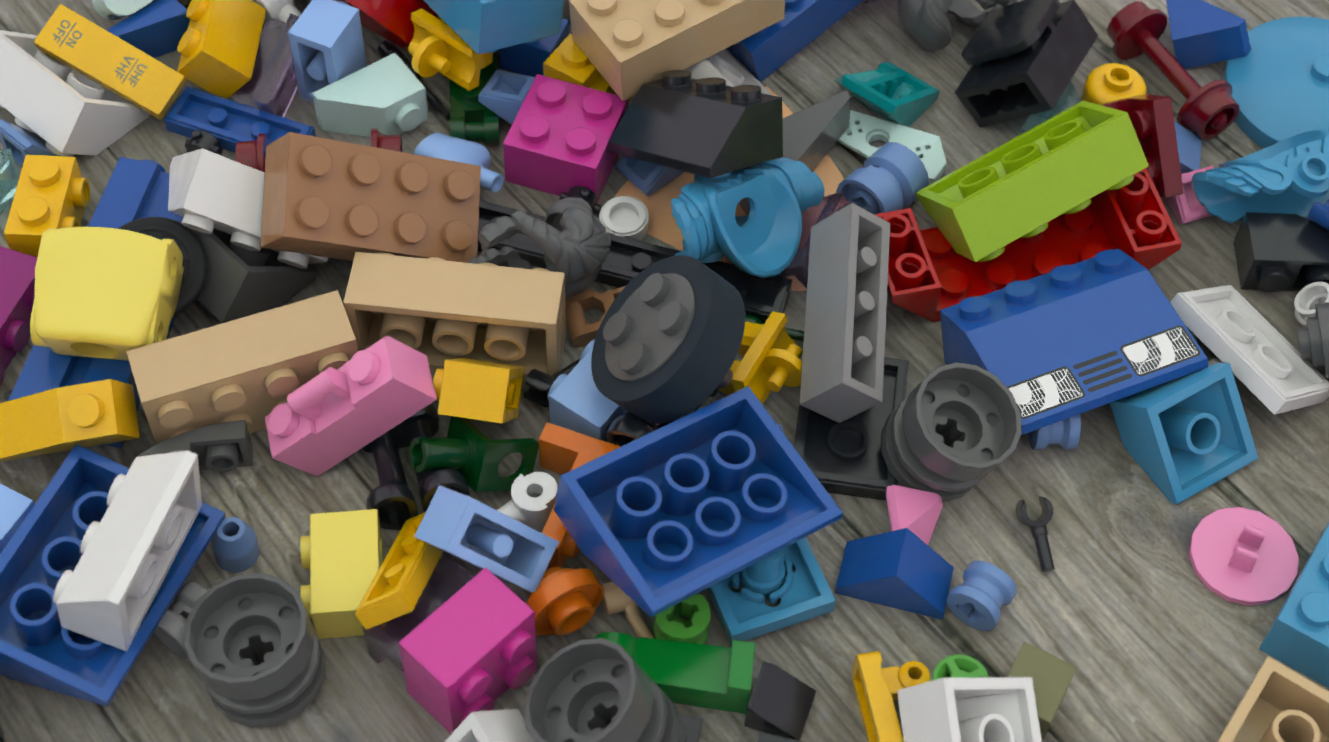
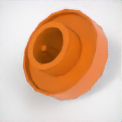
M560 566L547 569L537 590L534 593L531 592L526 601V604L534 611L536 635H567L585 626L594 616L595 609L604 597V587L595 573L587 568L563 569Z

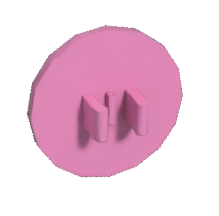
M1242 507L1218 509L1204 517L1191 535L1189 557L1194 573L1208 590L1226 601L1246 606L1269 604L1286 594L1297 577L1299 556L1293 539L1277 521L1260 511Z

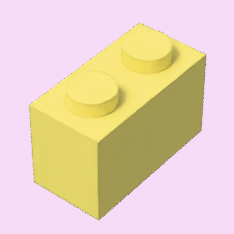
M377 509L310 514V535L301 536L300 538L302 568L310 569V585H301L300 598L309 618H312L318 639L385 634V623L366 630L355 615L356 609L383 563L382 532Z

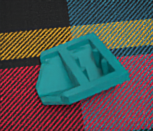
M891 62L880 63L878 69L844 74L842 77L835 78V82L839 86L847 90L851 96L886 121L910 127L937 100L940 90Z

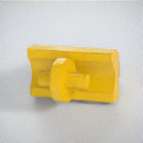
M422 8L412 12L411 21L414 24L415 32L408 47L409 54L413 55L411 61L412 69L425 78L432 77L440 72L468 91L478 87L480 69L492 63L493 53L477 54L440 16L435 17Z
M772 311L764 324L745 321L744 334L739 348L740 355L744 357L741 361L734 360L730 368L733 372L732 380L726 387L719 388L720 392L730 395L749 386L763 405L771 391L779 392L783 385L787 387L801 385L802 361L799 358L803 350L796 345L785 330V324L788 321L786 314Z

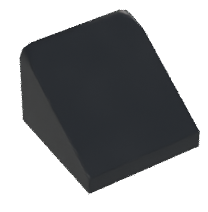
M763 661L746 710L744 726L767 734L800 741L816 690L778 666Z

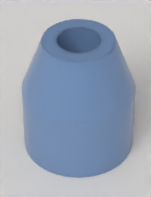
M236 517L225 518L211 540L217 564L223 570L232 573L243 572L252 567L258 559L259 546L253 528Z

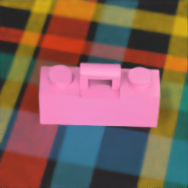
M386 336L366 350L358 351L351 360L339 369L329 367L290 393L285 404L276 406L265 417L272 458L318 477L436 401L437 397L427 355L390 336Z

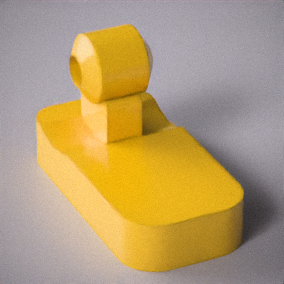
M879 651L856 654L851 675L867 741L904 742L893 700H898L897 690L929 682L930 672L928 668L917 661L906 662L901 668L898 666L881 668L882 657Z

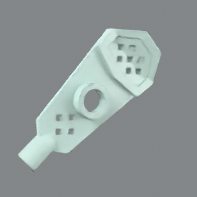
M850 110L849 128L837 142L867 159L880 148L871 146L870 143L873 141L882 140L886 143L897 142L912 150L923 162L928 173L929 185L939 180L947 169V161L940 136Z

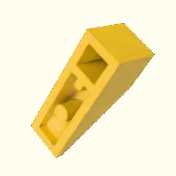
M106 379L59 387L0 403V462L72 450L76 444L86 448L140 438L133 385L117 380Z

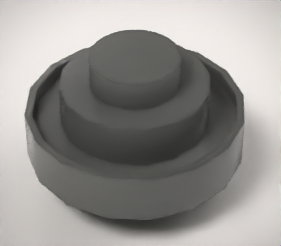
M1329 302L1315 304L1316 316L1306 317L1307 328L1297 329L1301 359L1311 358L1313 368L1323 367L1325 378L1328 379Z

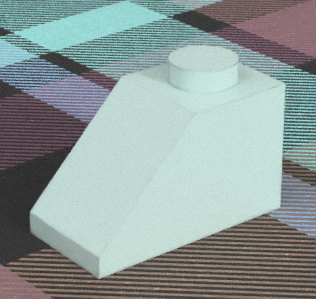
M396 53L312 93L317 122L323 131L371 137V129L378 128L381 134L399 135L405 131L413 130L419 124L429 120L426 89Z

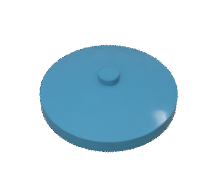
M1288 17L1263 23L1250 30L1248 36L1251 51L1244 57L1227 60L1222 79L1232 86L1233 92L1231 96L1239 104L1240 111L1234 122L1251 140L1262 148L1269 147L1306 131L1314 129L1328 130L1329 20L1315 17Z

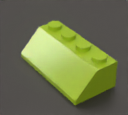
M1081 101L915 193L921 205L956 253L974 262H985L1000 256L1005 251V246L1018 238H1028L1047 229L1049 221L1063 213L1072 214L1085 209L1091 204L1090 198L1105 190H1116L1128 185L1134 180L1133 175L1149 165L1128 112Z

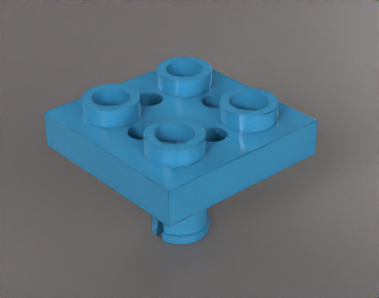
M806 537L706 589L731 646L732 640L746 641L832 612L836 603ZM739 584L744 587L740 592H733L729 589V586L737 589ZM769 598L770 603H776L778 600L780 604L776 607H770L765 603V600Z

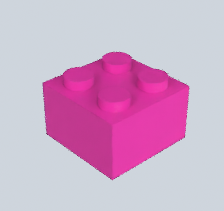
M537 74L503 142L505 181L560 196L562 192L568 193L572 187L583 186L591 189L596 194V203H598L619 154L608 151V141L628 109V99L622 101L618 95Z
M486 567L398 643L408 693L450 734L458 728L471 712L493 710L494 701L510 687L515 690L525 684L534 673L537 663L534 611Z

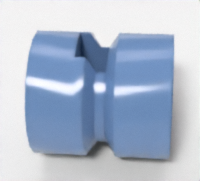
M887 142L865 160L862 168L855 169L839 183L836 191L837 200L841 209L854 203L872 214L902 210L918 199L915 192L929 185L928 173L923 162L912 150L897 142Z

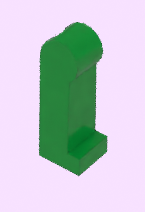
M604 632L594 637V639L603 638L621 645L673 703L746 714L751 692L755 642L732 640V647L645 637L637 639L634 636L621 632Z

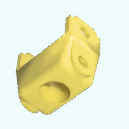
M107 227L48 228L47 231L42 233L35 267V298L30 320V335L33 344L40 347H49L54 353L60 355L129 361L126 351L166 340L169 325L177 307L184 271L182 266L183 255L173 239L160 240L138 232Z

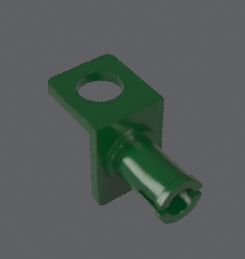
M451 416L447 437H416L411 441L409 461L411 467L416 469L415 472L417 473L438 469H456L464 476L467 484L476 493L509 491L514 480L520 474L525 477L533 473L539 443L534 438L490 440L467 418ZM510 453H520L522 462L519 469L511 476L499 477L498 466L501 460Z

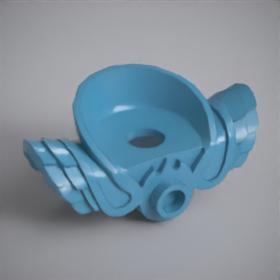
M1329 129L1306 131L1242 158L1221 163L1219 168L1197 172L1192 177V187L1197 199L1202 206H1205L1208 213L1212 216H1218L1222 221L1230 224L1238 220L1243 221L1246 212L1297 214L1308 219L1309 211L1314 203L1319 202L1324 205L1329 199Z
M784 157L713 178L695 175L694 183L682 187L679 197L671 199L672 216L676 219V224L684 237L682 241L683 251L676 253L675 256L686 255L702 263H712L721 260L725 255L733 266L741 271L761 278L777 276L791 264L798 252L802 233L801 212H805L810 207L820 205L822 202L824 186L816 172H811L804 163ZM743 198H747L750 204L749 216L735 217L738 203Z

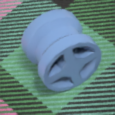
M1078 414L1029 432L1028 440L1032 450H1043L1049 444H1059L1064 450L1076 449L1080 440L1081 416Z
M973 561L969 563L963 573V584L951 590L946 602L951 612L963 623L980 631H990L1000 621V608L1012 602L1017 593V588L1011 577L1002 569L988 562Z

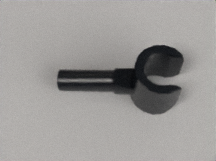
M580 358L561 371L555 372L552 376L537 369H532L525 379V384L530 386V388L524 393L523 398L540 406L549 407L547 396L551 385L561 374L565 373L568 375L579 363Z
M1039 496L1042 514L1037 520L1033 521L1027 515L1025 501L1021 499L1016 505L1017 518L1022 524L1030 526L1032 537L1035 540L1041 571H1052L1055 567L1048 541L1046 524L1053 516V506L1048 499Z

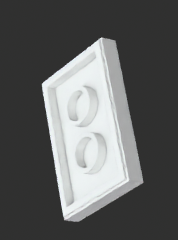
M1231 285L1180 292L1170 301L1183 323L1222 362L1231 365L1233 374L1274 415L1323 403L1329 397V381L1316 368H1313V365L1306 359H1301L1300 353Z

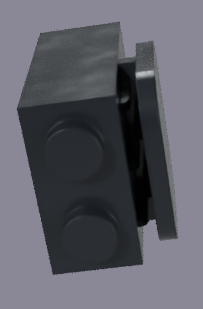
M1022 0L1003 6L983 20L962 51L963 59L972 67L956 89L955 94L979 127L1051 110L1094 44L1098 34L1075 0L1060 3L1059 0Z

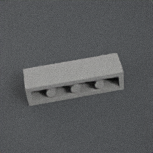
M854 203L847 205L812 226L810 236L799 405L838 423L883 402L890 223Z

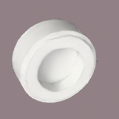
M618 196L607 201L601 208L599 217L601 223L606 227L607 233L639 241L646 236L649 229V214L644 203L637 198Z

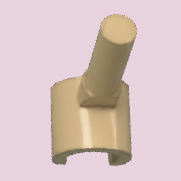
M613 581L602 584L604 587V597L601 601L606 615L624 612L627 622H629L639 639L640 637L655 639L641 617L637 604Z

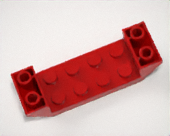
M1147 168L1133 175L1134 180L1128 185L1116 190H1105L1092 197L1091 204L1085 209L1072 214L1063 213L1049 221L1047 229L1028 238H1018L1006 245L1005 251L1000 256L985 262H974L956 253L938 227L919 230L911 208L874 214L890 223L887 292L891 302L933 323L941 321L940 310L959 304L965 298L982 296L1003 289L1009 283L1035 278L1051 272L1055 267L1072 265L1093 258L1099 252L1105 250L1120 249L1150 270L1179 251L1182 242Z

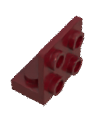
M1143 94L1098 104L1128 112L1149 165L1146 168L1159 196L1167 198L1184 194L1171 97Z

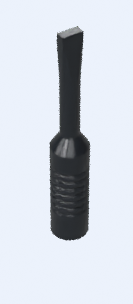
M388 40L380 43L377 48L380 56L385 58L396 53L425 87L427 101L446 121H449L450 113L422 82L421 76L412 69L411 61L394 43Z

